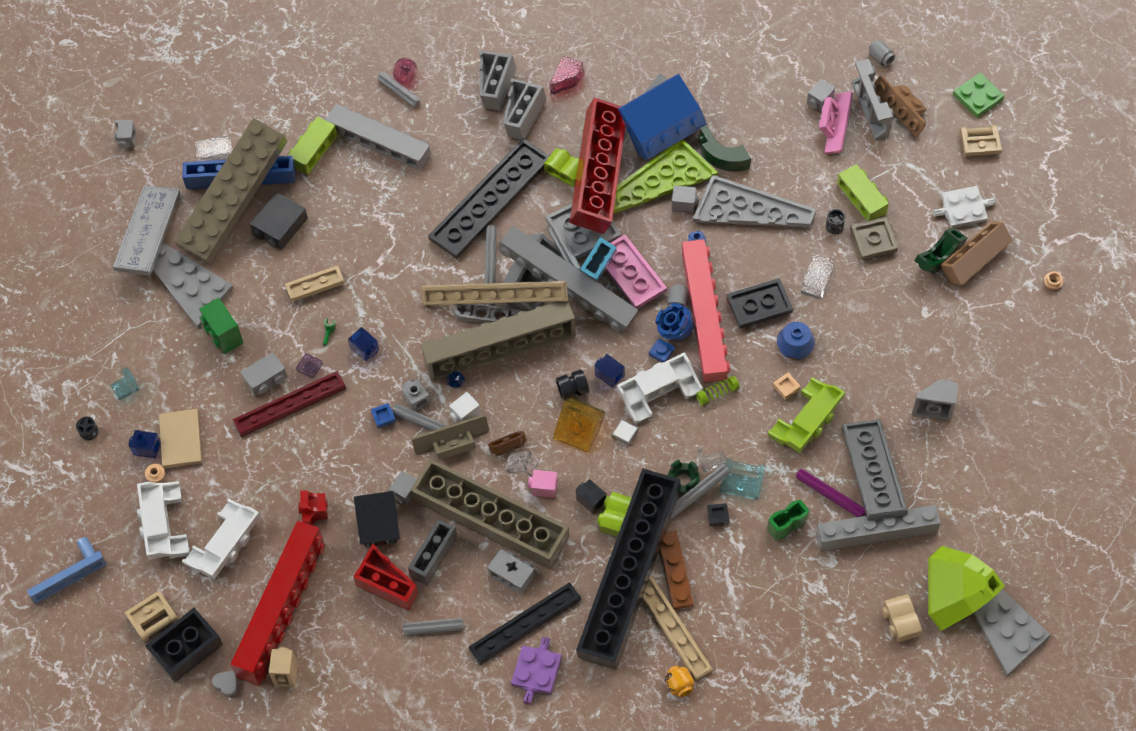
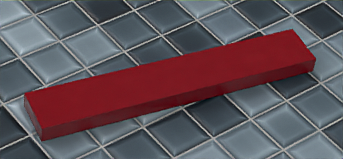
M338 371L232 420L242 438L345 390L346 386Z

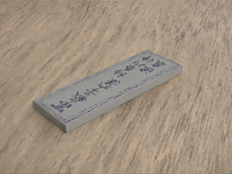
M144 185L115 260L114 271L151 275L180 196L179 189Z

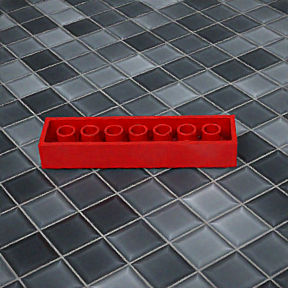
M594 97L586 110L569 223L605 234L613 219L625 124L618 110L621 106Z
M296 521L230 665L238 679L260 686L261 681L266 679L272 649H276L278 644L283 642L286 626L291 624L293 619L292 613L300 605L301 593L307 589L309 584L308 578L317 567V558L324 552L325 544L318 527Z

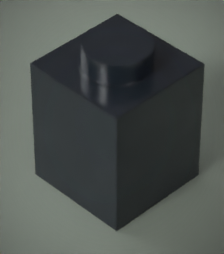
M588 479L576 488V500L592 514H595L604 505L607 493L592 480Z

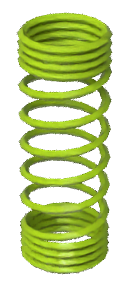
M733 375L728 380L724 379L723 383L719 382L718 385L709 386V389L705 388L704 391L696 392L700 405L704 406L710 403L706 395V389L709 391L713 401L715 399L710 388H713L716 397L719 399L715 385L724 397L720 383L723 385L726 394H729L724 381L728 383L731 392L740 389L737 378Z

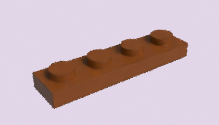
M677 530L666 532L660 552L673 609L693 607L694 603Z

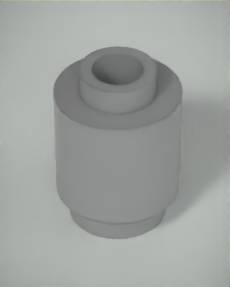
M882 40L874 41L869 46V54L881 65L888 66L895 59L894 51Z
M675 284L670 287L667 306L670 307V304L677 303L686 307L688 289L681 284Z

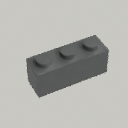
M440 519L436 521L408 567L411 578L428 586L457 538L456 527Z

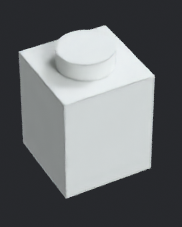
M468 392L449 405V415L455 423L476 417L481 413L480 405Z

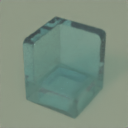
M128 367L121 370L124 378L111 384L118 400L139 391V387Z

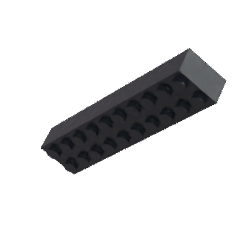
M642 468L576 649L578 658L617 670L681 491L680 479Z

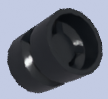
M582 369L571 372V376L565 374L556 378L557 388L563 401L573 399L575 394L581 396L590 392Z

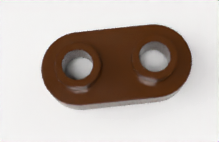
M517 431L492 441L488 444L491 454L500 456L509 449H517L524 446L527 438L524 431Z

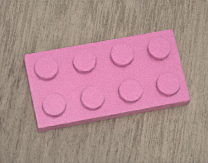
M626 235L611 242V244L617 247V252L605 271L633 307L638 309L667 292L665 284Z

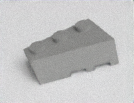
M479 51L480 97L485 109L501 111L511 85V78L514 77L517 69L513 55Z
M511 78L504 126L508 137L522 140L526 138L547 99L543 86Z

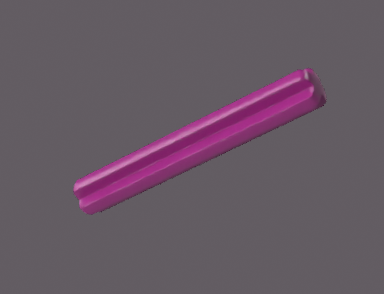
M802 468L797 472L796 478L851 514L856 517H863L865 514L864 507Z

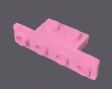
M851 91L837 93L835 100L832 97L825 98L819 128L827 137L824 151L826 154L840 153L843 150L853 98Z

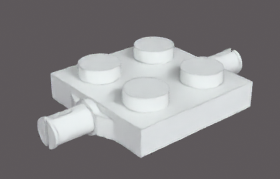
M978 186L943 192L941 194L943 208L933 209V216L945 215L951 228L986 222L988 217L985 207L996 205L995 198L983 200Z

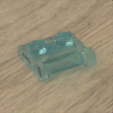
M727 458L725 465L730 471L731 469H736L758 475L755 478L730 473L722 480L720 492L759 500L766 465L760 464L756 466Z

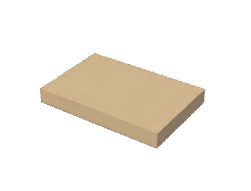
M198 409L159 414L163 468L202 463Z

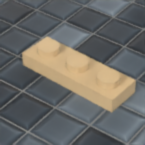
M337 265L288 282L285 286L291 302H295L345 283Z

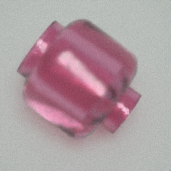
M410 58L398 59L393 69L394 79L401 84L411 83L417 73V65Z

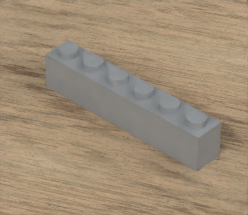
M336 104L325 119L336 126L337 135L419 171L422 170L431 156L430 145L426 141L413 138L408 133L399 132L394 127L383 125L378 120L367 118L362 113L353 112L346 106Z
M936 505L907 509V515L875 520H867V517L863 516L819 523L816 530L820 551L937 533L940 519Z

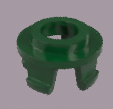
M678 459L671 464L668 476L677 478L680 474H687L691 478L687 485H681L680 493H687L700 482L699 468L693 461L688 464L681 463Z

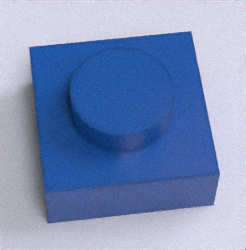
M658 338L650 349L649 356L661 363L666 362L675 351V347Z
M389 403L371 409L377 428L396 422Z

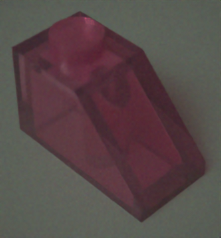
M563 56L550 81V93L556 94L577 86L579 80H583L585 75L583 62Z

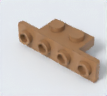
M879 76L874 83L876 95H879L883 102H887L889 108H892L897 118L915 137L919 136L927 124L920 115H923L927 109L911 93L907 86L893 87L884 76Z

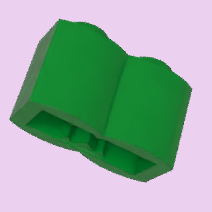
M795 500L785 510H779L770 516L767 530L775 540L783 539L791 530L799 529L805 525L808 520L809 509L802 500Z

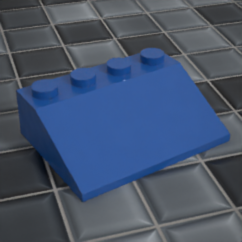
M676 74L618 108L638 156L647 160L707 125L701 108L680 74Z

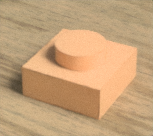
M789 373L773 383V387L785 400L800 390V385Z

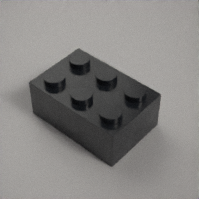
M194 607L145 645L153 659L175 683L222 646L223 643L215 630Z

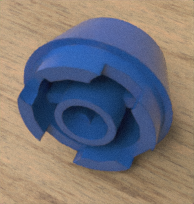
M672 303L664 311L662 309L659 311L655 323L657 324L658 333L663 338L682 341L693 330L691 313L685 306Z
M791 322L779 332L777 345L785 357L789 356L800 360L811 353L815 346V338L806 324Z

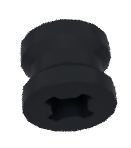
M82 417L77 421L76 429L82 439L92 440L98 435V427L91 417Z

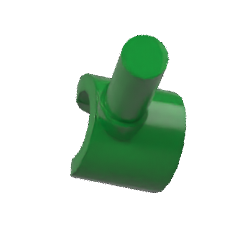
M328 318L324 320L325 337L322 344L324 346H327L331 332L336 330L335 320H333L331 325H328Z

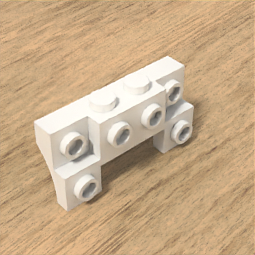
M684 352L666 362L655 364L647 371H640L635 377L618 384L617 392L625 403L626 410L633 422L637 424L652 416V411L647 404L648 402L678 387L685 399L696 395V392L703 391V387Z
M179 481L137 484L140 509H137V514L143 526L139 529L141 538L145 541L148 559L166 556L172 559L189 555L187 535L171 536L167 511L168 504L182 502Z
M228 499V503L222 511L217 513L218 517L225 521L205 546V551L193 545V550L186 559L182 560V563L197 573L201 572L215 580L224 566L228 567L230 563L236 560L239 550L242 546L245 547L250 540L249 532L261 517L258 511L249 506L238 504L231 499Z

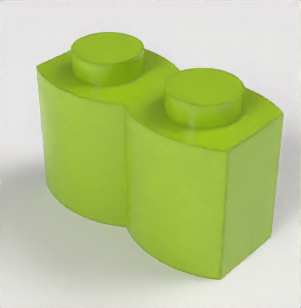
M556 148L545 161L544 171L560 179L565 184L575 187L579 158L570 156V153L565 149Z
M613 491L610 497H606L603 506L606 509L604 513L599 514L597 520L600 532L618 536L632 497Z

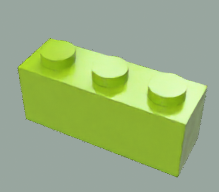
M316 117L309 124L307 131L299 137L298 143L288 153V156H293L295 169L309 175L337 137V130L334 124L320 117Z
M857 164L838 174L837 185L866 221L876 220L887 214L889 205L887 198L881 195L876 184L868 179L866 172L860 169Z

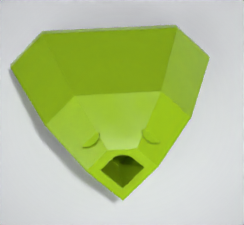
M940 546L928 558V615L940 631L976 612L1005 587L995 571L972 554Z

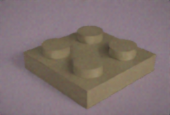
M887 217L851 225L850 230L861 260L898 251V246Z

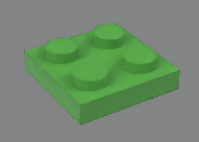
M981 72L953 91V96L976 118L1000 103L1005 97Z

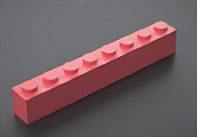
M704 239L682 242V256L703 381L705 383L727 380L730 364L729 361H725L727 347L726 344L722 343L724 330L723 327L720 328L719 326L721 313L716 309L719 303L718 296L714 295L713 292L716 289L715 279H711L710 275L713 273L712 262H708V257H710L709 246H705Z

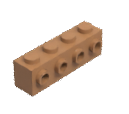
M991 221L940 266L949 283L963 285L969 281L971 276L981 271L986 263L991 262L999 252L1005 250L1007 245L1013 240L1003 222Z

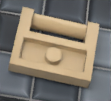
M997 125L972 129L961 127L959 129L965 157L1001 154L1002 147ZM987 134H991V135H989V136L968 137V136H974V135H987Z
M157 591L124 612L144 643L149 640V637L164 627L179 620L160 591ZM166 612L168 614L167 617L145 631L142 629L143 626Z

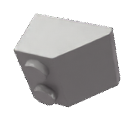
M938 380L918 393L912 415L951 421L956 405L958 383L951 380Z

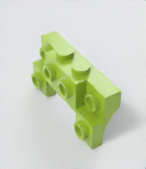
M812 377L807 386L801 390V394L808 398L809 402L793 420L792 425L778 419L774 427L768 431L767 436L782 446L786 444L798 453H801L809 442L811 443L814 438H818L821 435L823 426L833 420V411L845 397V391Z

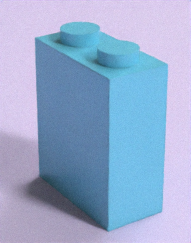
M600 237L580 271L598 282L617 252V247Z

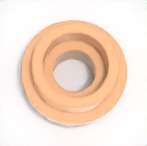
M1052 271L1045 276L1044 284L1051 290H1057L1062 287L1063 278L1060 273Z
M152 464L145 471V477L149 482L158 483L165 476V470L159 464ZM153 471H158L155 475L151 474Z

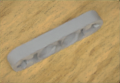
M457 304L454 308L455 316L459 321L479 324L498 321L495 318L498 313H503L505 317H509V315L514 316L523 311L483 304ZM462 309H466V312H464V314H460V312H462ZM479 311L487 313L483 318L478 317L476 314Z

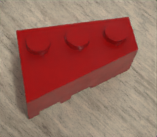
M372 544L353 576L355 585L409 611L418 596L416 584Z

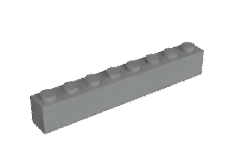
M511 226L499 243L497 249L503 256L510 257L518 266L528 269L534 277L541 278L545 282L567 281L568 299L578 303L579 307L583 310L593 313L598 320L609 324L614 331L623 334L636 315L638 309L515 226Z

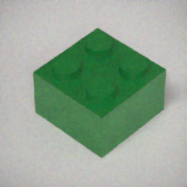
M219 297L199 308L201 313L199 319L203 324L202 327L207 336L210 335L212 337V342L217 350L221 349L226 354L244 343L238 324Z

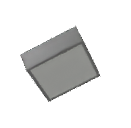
M621 419L613 431L612 437L629 446L638 432V427Z

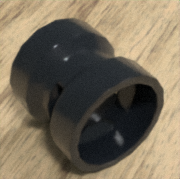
M832 209L827 214L826 230L829 233L839 234L844 230L846 216L842 210Z

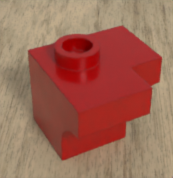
M308 490L300 491L298 510L299 514H302V522L314 525L318 520L328 519V500L325 493H311Z

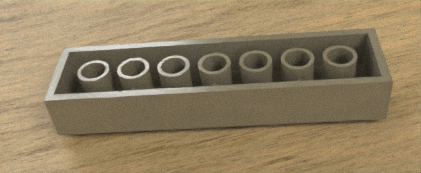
M255 118L251 120L174 241L179 248L205 263L211 264L287 144L285 135Z
M568 300L559 301L546 306H538L527 312L522 311L511 317H502L498 321L483 323L472 329L467 328L456 334H447L440 339L428 340L421 344L430 380L434 381L575 337V317Z
M431 458L410 490L413 501L550 569L569 538V526Z

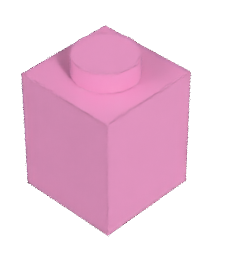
M534 470L533 477L529 476L528 488H531L532 496L555 498L558 482L557 472Z

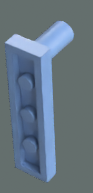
M87 537L77 541V545L85 559L27 590L34 604L107 565L100 551L95 552Z

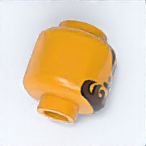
M673 666L667 671L668 674L665 676L664 681L673 696L683 698L693 692L692 688L695 682L686 667Z

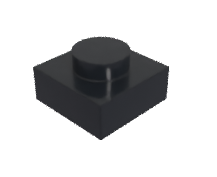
M727 503L707 505L709 526L729 524Z

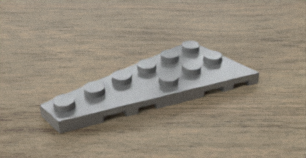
M712 175L695 212L693 222L810 228L817 209Z
M162 243L153 272L199 329L203 325L199 319L201 316L199 308L218 297L223 301L231 292L233 286Z
M1003 589L992 600L973 613L983 635L993 648L994 655L1004 668L1003 671L1006 676L1050 636Z

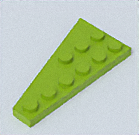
M682 139L617 185L613 214L673 193L674 186L690 187L711 179L712 175L718 176V172Z

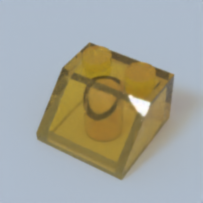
M570 397L563 403L552 438L588 453L600 431L606 411Z

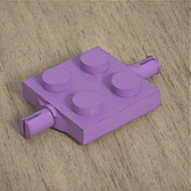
M542 637L540 648L522 645L511 685L526 691L523 700L525 704L527 702L529 705L532 704L534 693L552 694L562 654L547 650L551 641L548 637Z

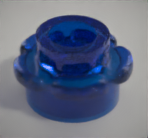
M453 371L446 376L448 379L447 384L453 388L462 387L465 381V377L458 371Z

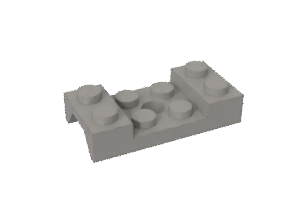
M869 59L857 61L855 66L859 77L852 81V85L874 139L889 137L890 129H892L894 112L892 108H889L887 102L881 103L879 95L877 96L875 93V66L871 65Z

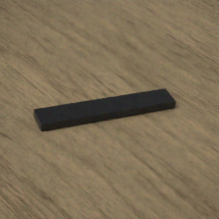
M569 582L473 643L468 649L478 664L481 665L579 602L581 597Z

